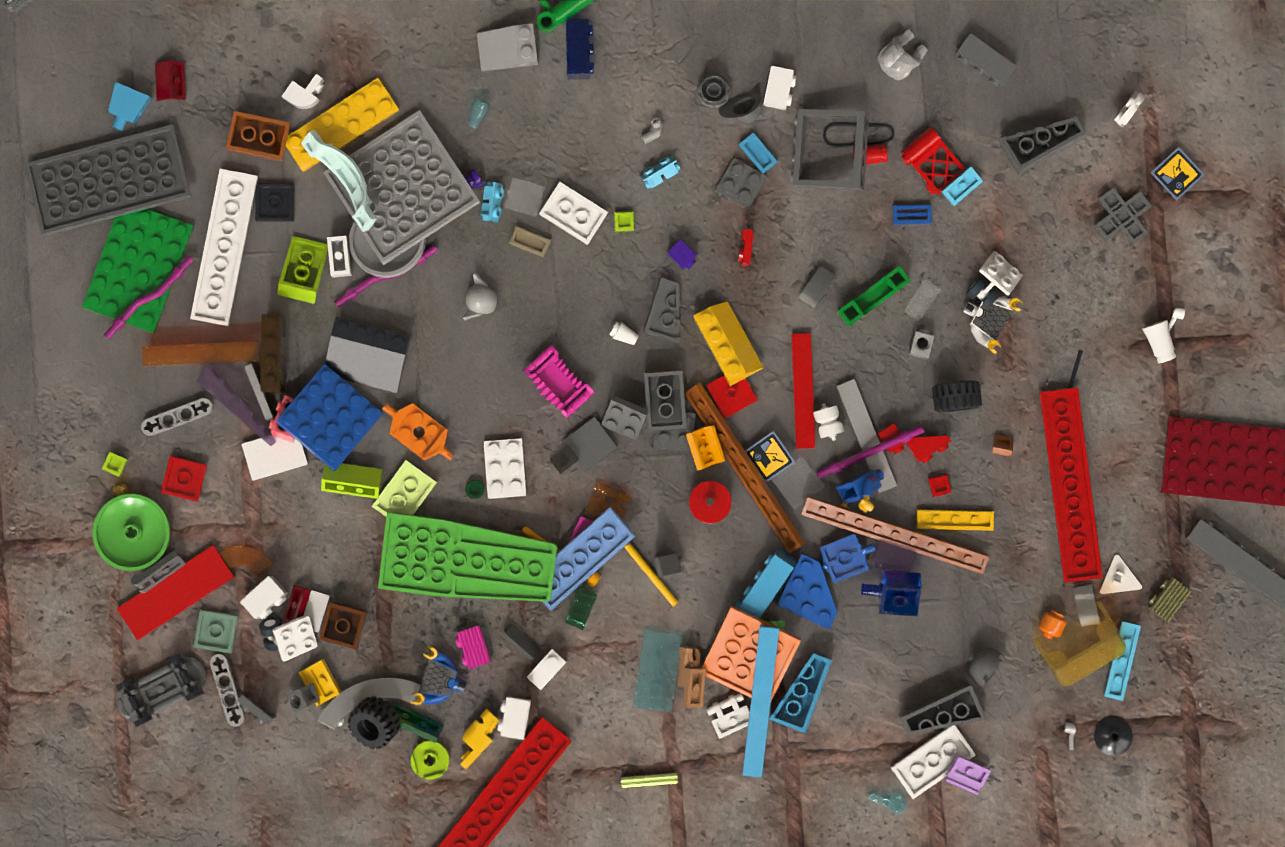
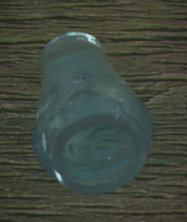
M475 99L474 104H471L467 125L478 129L480 123L489 112V105Z

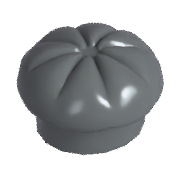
M709 74L699 81L696 92L699 101L709 108H718L729 100L731 88L729 82L723 76Z

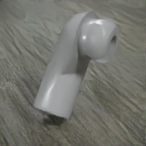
M653 118L650 131L641 135L645 144L661 136L663 122L660 118Z

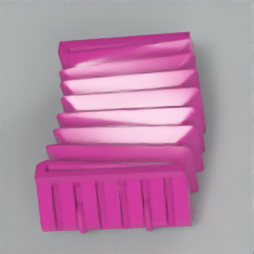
M550 345L534 361L530 362L523 371L530 379H533L532 384L537 383L536 389H541L540 395H546L545 400H550V405L556 404V409L561 408V413L568 418L586 400L588 401L595 392L588 384H582V380L577 381V377H573L574 373H569V368H565L566 363H563V359H559L558 351Z

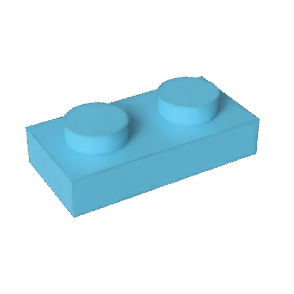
M969 166L941 192L955 206L982 183L983 180Z

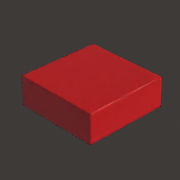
M947 474L928 479L932 497L952 493Z

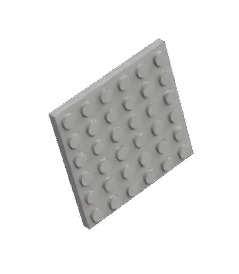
M420 110L349 155L363 174L367 184V195L372 201L369 208L377 218L368 231L363 232L361 230V232L383 265L480 203ZM327 169L323 173L353 218L355 208L348 191L339 178L330 169Z

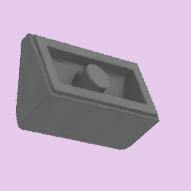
M511 625L503 633V637L529 660H532L540 651V648L515 625Z

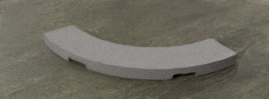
M378 678L358 683L336 696L323 710L318 718V722L336 729L340 721L366 697L376 696V698H394L410 703L411 701L414 702L417 696L411 694L413 692L419 693L421 685L397 678Z

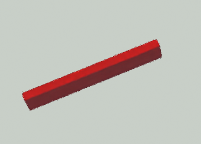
M811 333L791 334L796 449L815 448Z

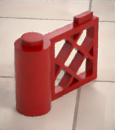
M931 127L926 129L901 151V160L907 166L910 164L927 183L925 187L931 195L934 193L939 195L947 185L966 170ZM940 148L946 152L945 161L935 160L936 151ZM924 162H932L931 173H924L919 166ZM935 162L945 163L944 174H934ZM948 163L956 164L960 171L955 175H947ZM934 176L944 177V184L939 189L933 184Z

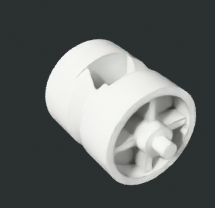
M824 403L821 410L813 412L814 418L817 423H821L818 430L820 438L829 436L834 441L838 433L844 432L843 424L837 421L839 417L838 407H826Z

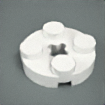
M1135 91L1114 121L1123 128L1146 96Z

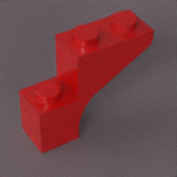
M892 424L878 433L877 436L881 442L900 435V431L895 424ZM948 436L910 438L911 440L906 443L901 442L886 450L889 454L892 452L897 454L905 449L903 445L906 444L917 463L920 461L926 463L933 458L932 454L937 450L941 453L949 448L948 443L951 440Z

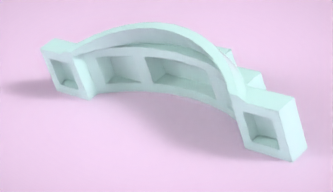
M316 130L309 131L301 144L311 158L316 157L339 178L352 199L355 208L354 220L363 232L368 231L377 218L369 208L372 201L367 195V184L361 170L343 151L334 147L331 143H324Z

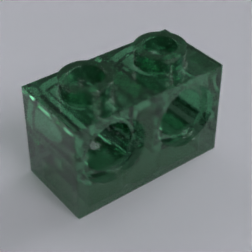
M580 587L565 623L583 630L598 594Z

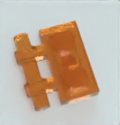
M596 483L594 491L601 493L600 497L591 496L585 514L598 518L609 507H612L624 520L627 509L620 506L622 502L630 504L632 497L625 495L626 492H618L610 489L608 485L604 484L603 486ZM606 495L617 499L615 505L604 501Z

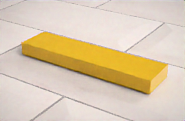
M917 510L916 529L994 531V511Z

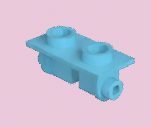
M673 156L665 157L659 161L658 165L648 167L643 171L640 177L645 181L644 184L647 189L650 187L654 188L663 182L660 175L663 174L666 179H669L678 173L680 167Z
M487 182V185L484 186L483 199L489 200V203H482L481 216L483 221L499 222L501 199L504 196L502 184Z

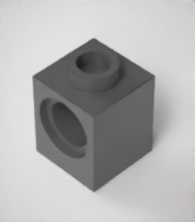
M313 683L286 695L293 713L321 701Z

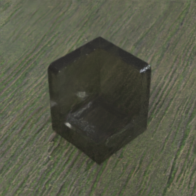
M568 445L550 458L551 463L560 474L579 461Z

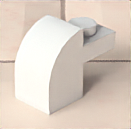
M316 74L306 89L292 81L282 95V98L296 108H311L319 102V99L314 95L321 92L324 84H322L324 80Z

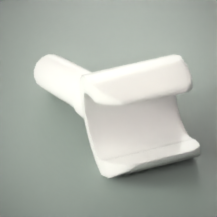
M1175 308L1173 310L1172 318L1168 324L1169 331L1177 318H1184V309Z

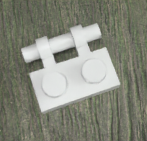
M741 693L735 696L732 694L728 696V699L719 703L715 702L712 704L713 706L706 708L709 716L714 713L718 716L717 719L712 720V724L719 739L748 726L750 714L748 707L745 705L739 708L737 704L744 700ZM732 705L734 711L723 715L721 710Z

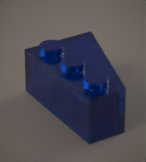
M589 19L566 20L568 80L590 79V74H594V62H590V55H594L593 43L589 42V36H593V24L589 25Z

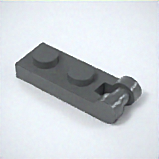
M174 550L141 575H134L131 578V583L137 587L140 593H146L186 563Z

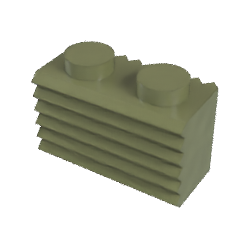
M1173 577L1169 580L1166 578L1160 585L1162 590L1159 594H1154L1148 601L1150 604L1148 609L1166 622L1171 620L1192 592Z

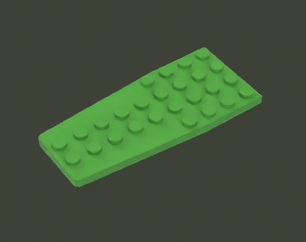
M387 512L378 589L431 596L547 602L552 597L557 544L446 519Z

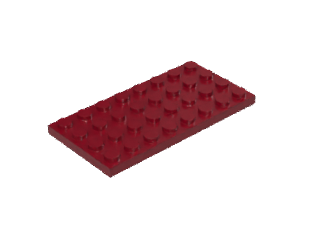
M1168 417L1161 493L1285 507V429Z

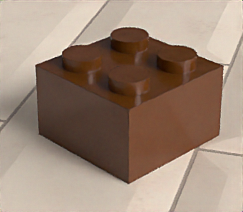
M329 602L319 640L357 650L368 612Z

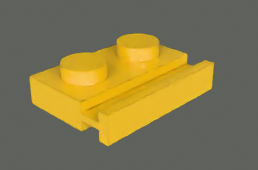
M324 659L299 672L305 686L311 683L314 684L321 700L315 703L316 706L342 693Z

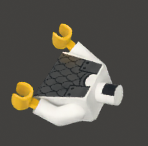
M1000 296L990 307L985 305L983 300L979 307L968 302L963 312L973 317L969 325L976 341L996 354L997 352L993 348L996 345L1001 347L997 339L1012 309L1020 311L1021 309L1017 308L1016 304L1018 302L1023 303V301L1018 298L1010 299Z

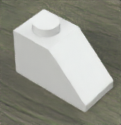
M552 649L527 678L541 690L566 661Z

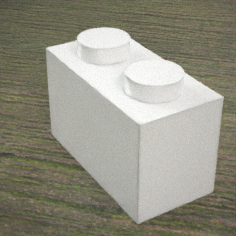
M771 66L763 106L786 110V106L791 105L792 95L789 94L790 87L795 86L796 76H793L794 70Z
M327 237L331 276L333 278L352 276L348 237Z

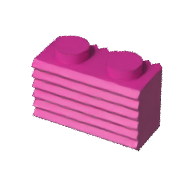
M480 625L457 632L458 636L455 637L458 648L462 647L464 655H461L464 667L468 666L471 669L492 662Z

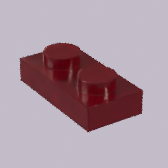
M297 585L293 586L283 622L288 623L304 616L311 590Z

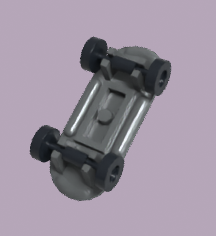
M181 652L167 659V665L135 681L132 677L117 684L115 687L117 691H120L117 697L119 712L126 719L134 721L135 727H138L152 720V715L183 699L190 701L204 694L202 687L205 685L207 673L203 664L195 658L186 657L185 653Z

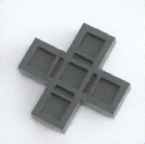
M1113 187L1098 199L1099 203L1109 214L1094 226L1104 241H1107L1121 230L1131 245H1133L1148 234L1137 219V217L1152 207L1141 191L1127 202H1124Z

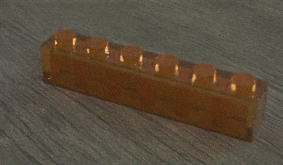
M258 341L142 347V366L144 367L261 362L260 343Z

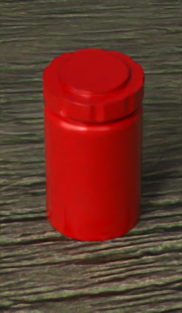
M885 144L867 145L866 165L881 162L887 163L888 154ZM852 147L853 161H854L855 147Z

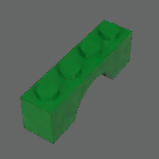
M898 266L836 313L846 327L849 328L909 284L911 280L902 268Z

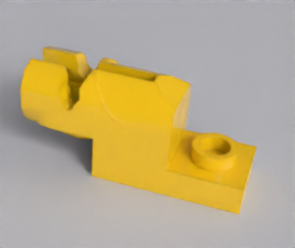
M487 708L480 715L484 723L475 720L464 731L462 740L473 749L472 752L468 750L461 757L463 760L461 765L465 769L493 741L488 734L493 732L499 719Z

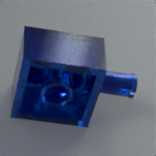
M882 570L881 583L879 585L862 583L861 596H878L879 614L918 616L921 596V573Z

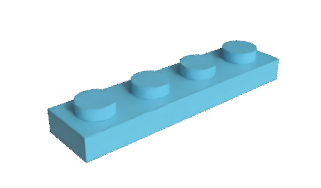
M1121 621L1103 696L1121 701L1124 700L1141 626Z

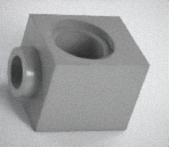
M920 329L919 332H914L909 355L929 359L934 336L930 335V331ZM920 338L925 339L927 342V347L924 349L917 346V340Z

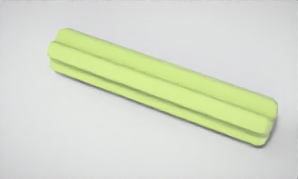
M677 773L621 778V786L623 788L678 783Z

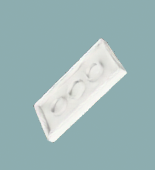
M954 725L938 733L891 766V769L911 798L914 799L947 775L956 754L969 760L976 754Z

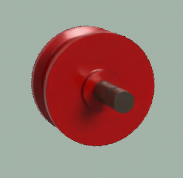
M705 481L698 484L692 490L689 498V507L694 517L699 521L707 524L718 523L728 515L731 509V496L722 484L715 481Z

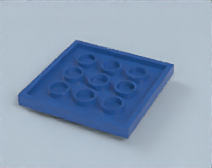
M324 364L275 422L335 471L383 413Z

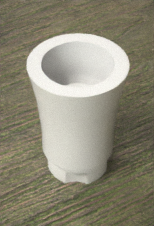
M1168 320L1142 328L1158 363L1176 358Z

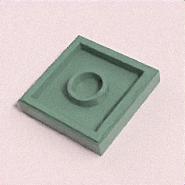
M200 609L193 647L232 654L238 615Z

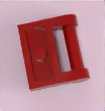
M745 229L741 236V241L744 243V248H740L738 261L742 262L741 267H749L754 236L751 229Z

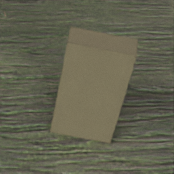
M515 226L509 241L510 245L542 258L545 257L551 243L550 239Z

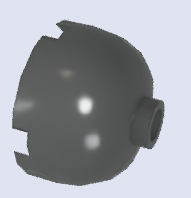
M991 648L982 649L979 653L975 651L969 659L971 662L969 673L972 679L984 687L985 683L987 684L999 668L998 664L1000 661L1003 662L1005 656Z

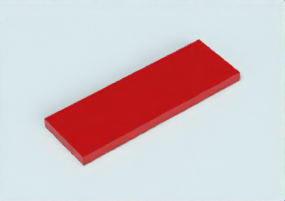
M212 545L186 562L183 567L148 592L139 593L116 609L137 641H139L235 576L216 547Z

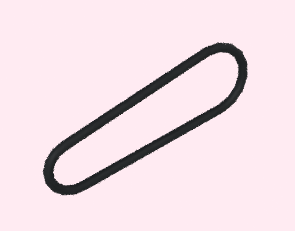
M834 123L828 125L823 131L824 142L833 148L855 146V143L832 145L826 140V132L833 126L856 127L857 124ZM869 124V127L889 128L892 132V136L889 140L868 142L867 145L889 143L893 140L895 133L891 126L885 124Z

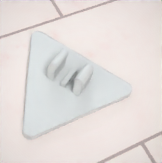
M1115 555L1101 586L1100 593L1107 594L1140 590L1142 585L1120 556Z

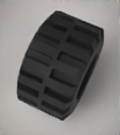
M978 381L948 382L932 387L934 411L936 412L964 411L982 406L980 382Z
M366 697L348 716V728L352 731V736L356 738V741L361 742L363 746H369L370 749L384 748L401 728V719L398 718L400 715L395 711L396 708L381 697Z

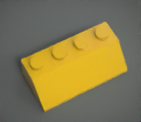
M728 301L711 306L693 316L696 325L730 386L764 368Z

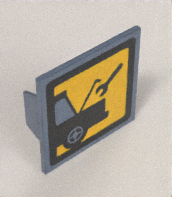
M1179 147L1151 172L1176 201L1204 176V173Z
M772 431L745 450L765 483L796 462L775 431Z

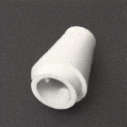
M615 321L609 332L613 339L632 345L636 343L639 337L638 334L623 322Z

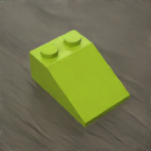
M292 236L279 280L277 295L315 304L328 254V244Z

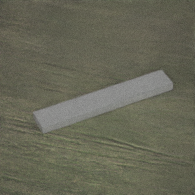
M855 379L836 386L861 450L864 451L880 444ZM883 451L865 458L869 470L873 469L875 471L880 469L884 474V479L880 481L882 486L877 489L878 493L897 486Z

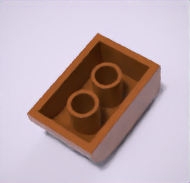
M234 111L226 149L230 152L283 161L291 123Z

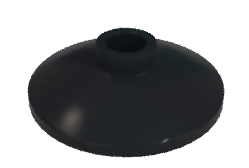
M1109 717L1097 725L1094 732V740L1100 751L1107 755L1117 756L1129 749L1132 744L1133 733L1126 721L1117 717ZM1113 733L1118 735L1117 740L1111 739Z

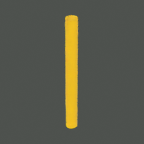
M631 543L626 545L624 548L672 606L676 605L678 600Z

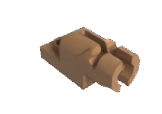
M679 646L678 657L680 661H678L677 685L684 687L683 707L703 708L706 669L699 668V648Z

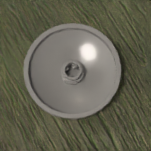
M355 221L349 234L350 252L356 263L365 272L383 278L399 276L413 268L421 258L426 243L425 238L383 265Z

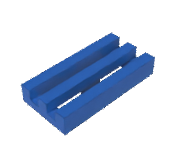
M931 204L892 206L893 225L932 224ZM927 209V212L897 213V210ZM897 217H927V220H897Z

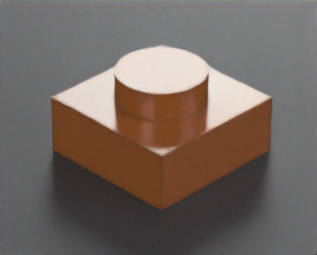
M995 435L992 453L1011 457L1014 438Z

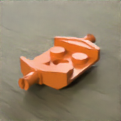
M388 403L385 405L386 407H383L382 410L386 411L393 418L389 434L424 461L437 454H442L449 461L453 459L449 455L454 457L455 454L445 446L448 430L412 403L400 410L394 409ZM417 427H422L425 431L424 436L421 438H417L414 435V430Z

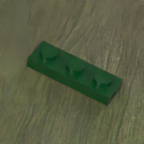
M391 702L390 705L396 708L395 711L400 715L398 718L401 719V728L436 743L444 725Z

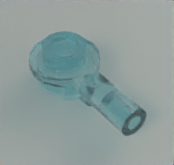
M872 793L869 796V801L888 806L889 811L894 815L903 814L907 809L906 800L901 796H893L890 799Z

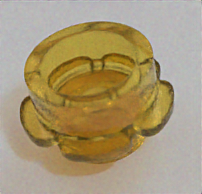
M127 482L112 486V495L118 497L128 494L130 487H128Z

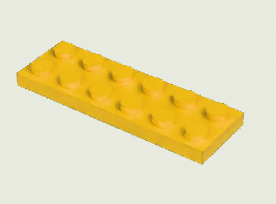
M377 78L288 135L286 147L301 170L305 172L320 162L316 157L311 158L301 144L309 131L316 130L324 143H331L334 147L340 149L398 112L399 109L379 78Z

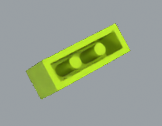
M341 463L333 471L325 464L321 479V491L378 499L383 469Z

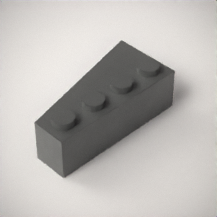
M1073 117L1048 126H1041L1030 131L1016 133L1012 136L1001 137L1000 145L1017 174L1020 175L1085 139L1086 131L1079 119Z
M968 682L898 714L908 735L987 720L973 688Z

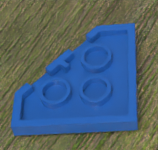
M802 553L777 605L829 630L838 613L836 605L834 604L820 561Z

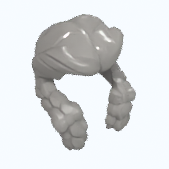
M910 29L899 36L893 37L890 43L882 48L878 55V63L883 72L895 80L908 77L911 70L921 64V60L928 51L922 44L916 48L913 55L904 51L902 46L915 37Z

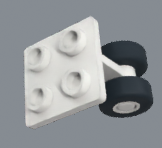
M993 251L979 270L991 282L986 286L987 282L979 277L968 289L966 295L970 299H974L977 296L980 300H983L985 305L990 307L1000 295L997 290L991 289L994 285L1006 295H1009L1023 275L1017 268L1008 263L1002 255Z
M308 615L283 625L277 617L264 619L259 624L261 635L268 637L263 639L265 648L269 651L279 650L282 661H287L318 646Z

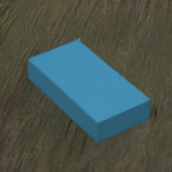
M754 133L738 145L762 174L777 163V160Z

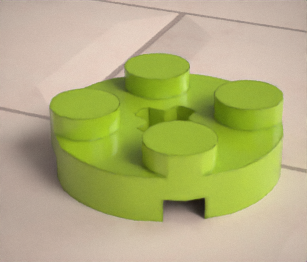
M432 741L420 743L413 750L411 756L413 771L427 780L437 779L442 776L447 770L450 761L447 749L441 743H434ZM427 755H431V757L436 759L432 766L429 763H425Z

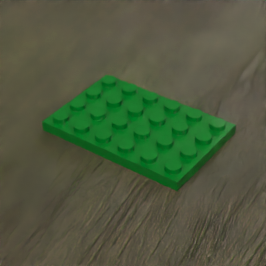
M149 209L115 217L82 308L116 319L136 299L157 290L172 274L171 271L180 265L194 226ZM172 285L162 296L141 305L125 323L155 334Z

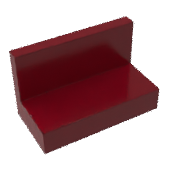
M168 60L155 63L156 101L186 100L184 62Z

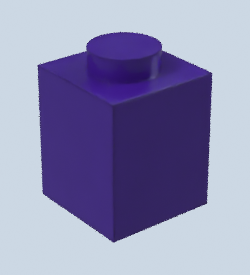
M681 239L667 252V255L682 270L686 267L690 269L697 262L695 260L697 255Z

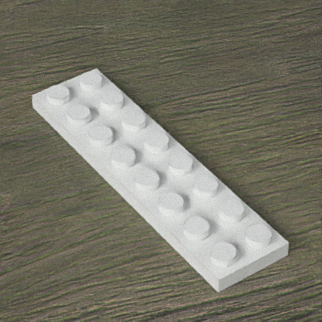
M224 169L219 170L190 319L229 326L258 180L256 175Z

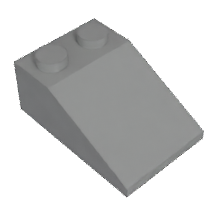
M533 24L516 25L477 33L481 72L538 65Z

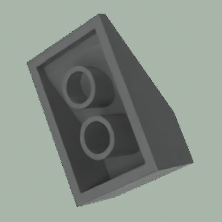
M682 369L644 372L646 408L649 410L647 414L648 431L687 428Z

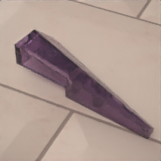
M209 364L196 382L268 445L272 446L277 441L247 404L234 392L215 367Z

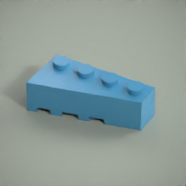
M778 547L774 555L770 554L764 562L766 564L764 570H759L755 575L754 580L756 581L753 586L749 585L743 593L745 595L743 601L738 600L734 607L760 618L794 569L797 559Z
M813 653L769 720L807 733L833 660Z

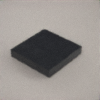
M256 183L255 222H294V183Z

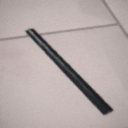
M1081 350L1078 351L1067 389L1073 387L1083 353Z

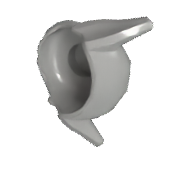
M473 273L474 285L468 289L465 304L468 311L463 316V320L492 313L496 308L497 293L489 288L477 273Z

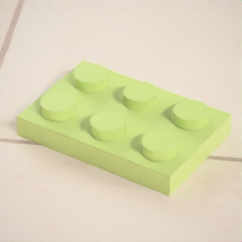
M405 460L372 507L384 516H387V512L414 515L437 482Z

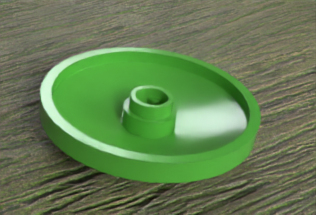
M126 494L108 501L98 512L93 525V542L99 555L109 565L124 571H139L154 565L164 555L170 542L171 529L166 513L155 501L142 495Z

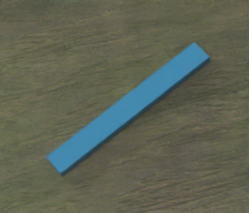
M760 625L743 776L762 778L779 627Z

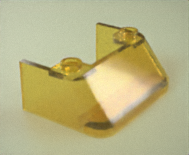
M1100 600L1096 603L1106 618L1097 626V634L1101 640L1067 660L1064 653L1059 650H1053L1046 654L1037 638L1033 639L1057 681L1063 686H1070L1122 656L1126 651L1124 640Z

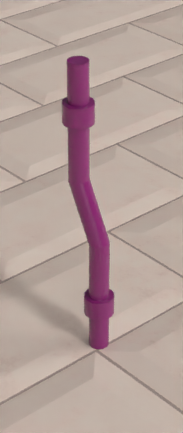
M432 245L423 252L415 266L423 264L428 257L438 251L435 245ZM403 274L390 278L372 275L356 287L346 290V293L335 300L334 303L339 308L350 299L354 300L358 297L357 294L375 282L398 278Z
M187 256L178 267L176 266L171 271L172 274L157 290L136 299L120 317L117 316L113 321L114 324L103 335L110 339L119 328L122 329L126 325L125 322L141 305L162 296L178 278L180 279L185 274L184 271L194 260Z
M922 425L909 431L904 430L900 432V435L842 461L832 462L830 466L816 473L819 479L831 473L836 474L841 469L901 442L906 443L911 440L910 438L924 433Z

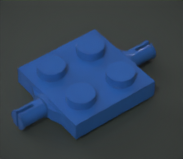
M856 533L820 547L823 555L822 570H826L830 574L833 583L867 571L870 568L866 560V554L876 551V547L868 550V548L875 546L874 543L863 547Z

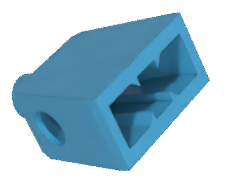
M115 82L108 110L111 115L116 116L112 127L123 131L127 121L136 124L152 98Z

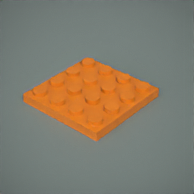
M731 606L702 666L703 669H706V677L751 698L760 625L776 626ZM779 628L771 701L802 639Z

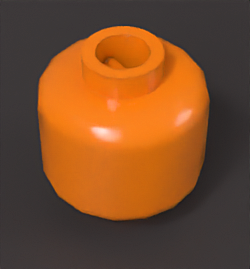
M1052 609L1050 612H1044L1038 625L1039 629L1043 631L1041 635L1052 639L1053 636L1060 637L1067 624V621L1064 619L1065 615Z

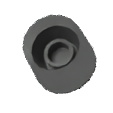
M753 94L730 98L719 108V114L726 119L737 118L741 123H751L763 116L760 107L761 97Z

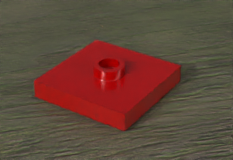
M722 376L706 385L724 419L758 401L746 378L730 386L725 376Z
M170 456L160 493L198 502L208 465Z

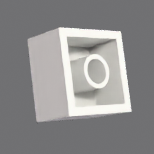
M268 576L240 603L255 619H265L273 612L271 608L274 605L280 606L287 599L285 596L288 592L273 576Z
M508 696L507 700H503L501 712H504V718L499 720L498 731H501L500 736L524 740L531 700Z

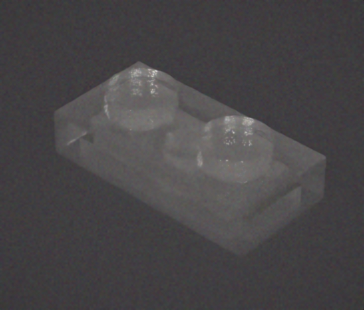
M924 280L903 312L920 322L941 289Z

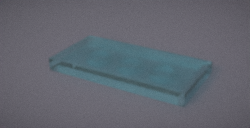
M644 631L633 707L672 712L678 671L679 646L682 643V636Z

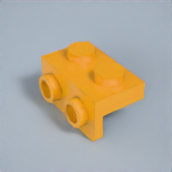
M714 425L702 427L686 434L697 471L725 461Z

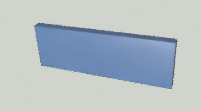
M609 507L557 554L552 597L547 602L542 601L550 611L636 536L612 507Z

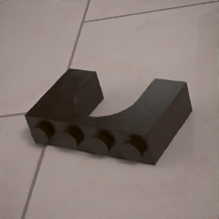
M261 314L260 391L265 394H285V375L282 373L281 344L282 337H285L286 318L281 314Z

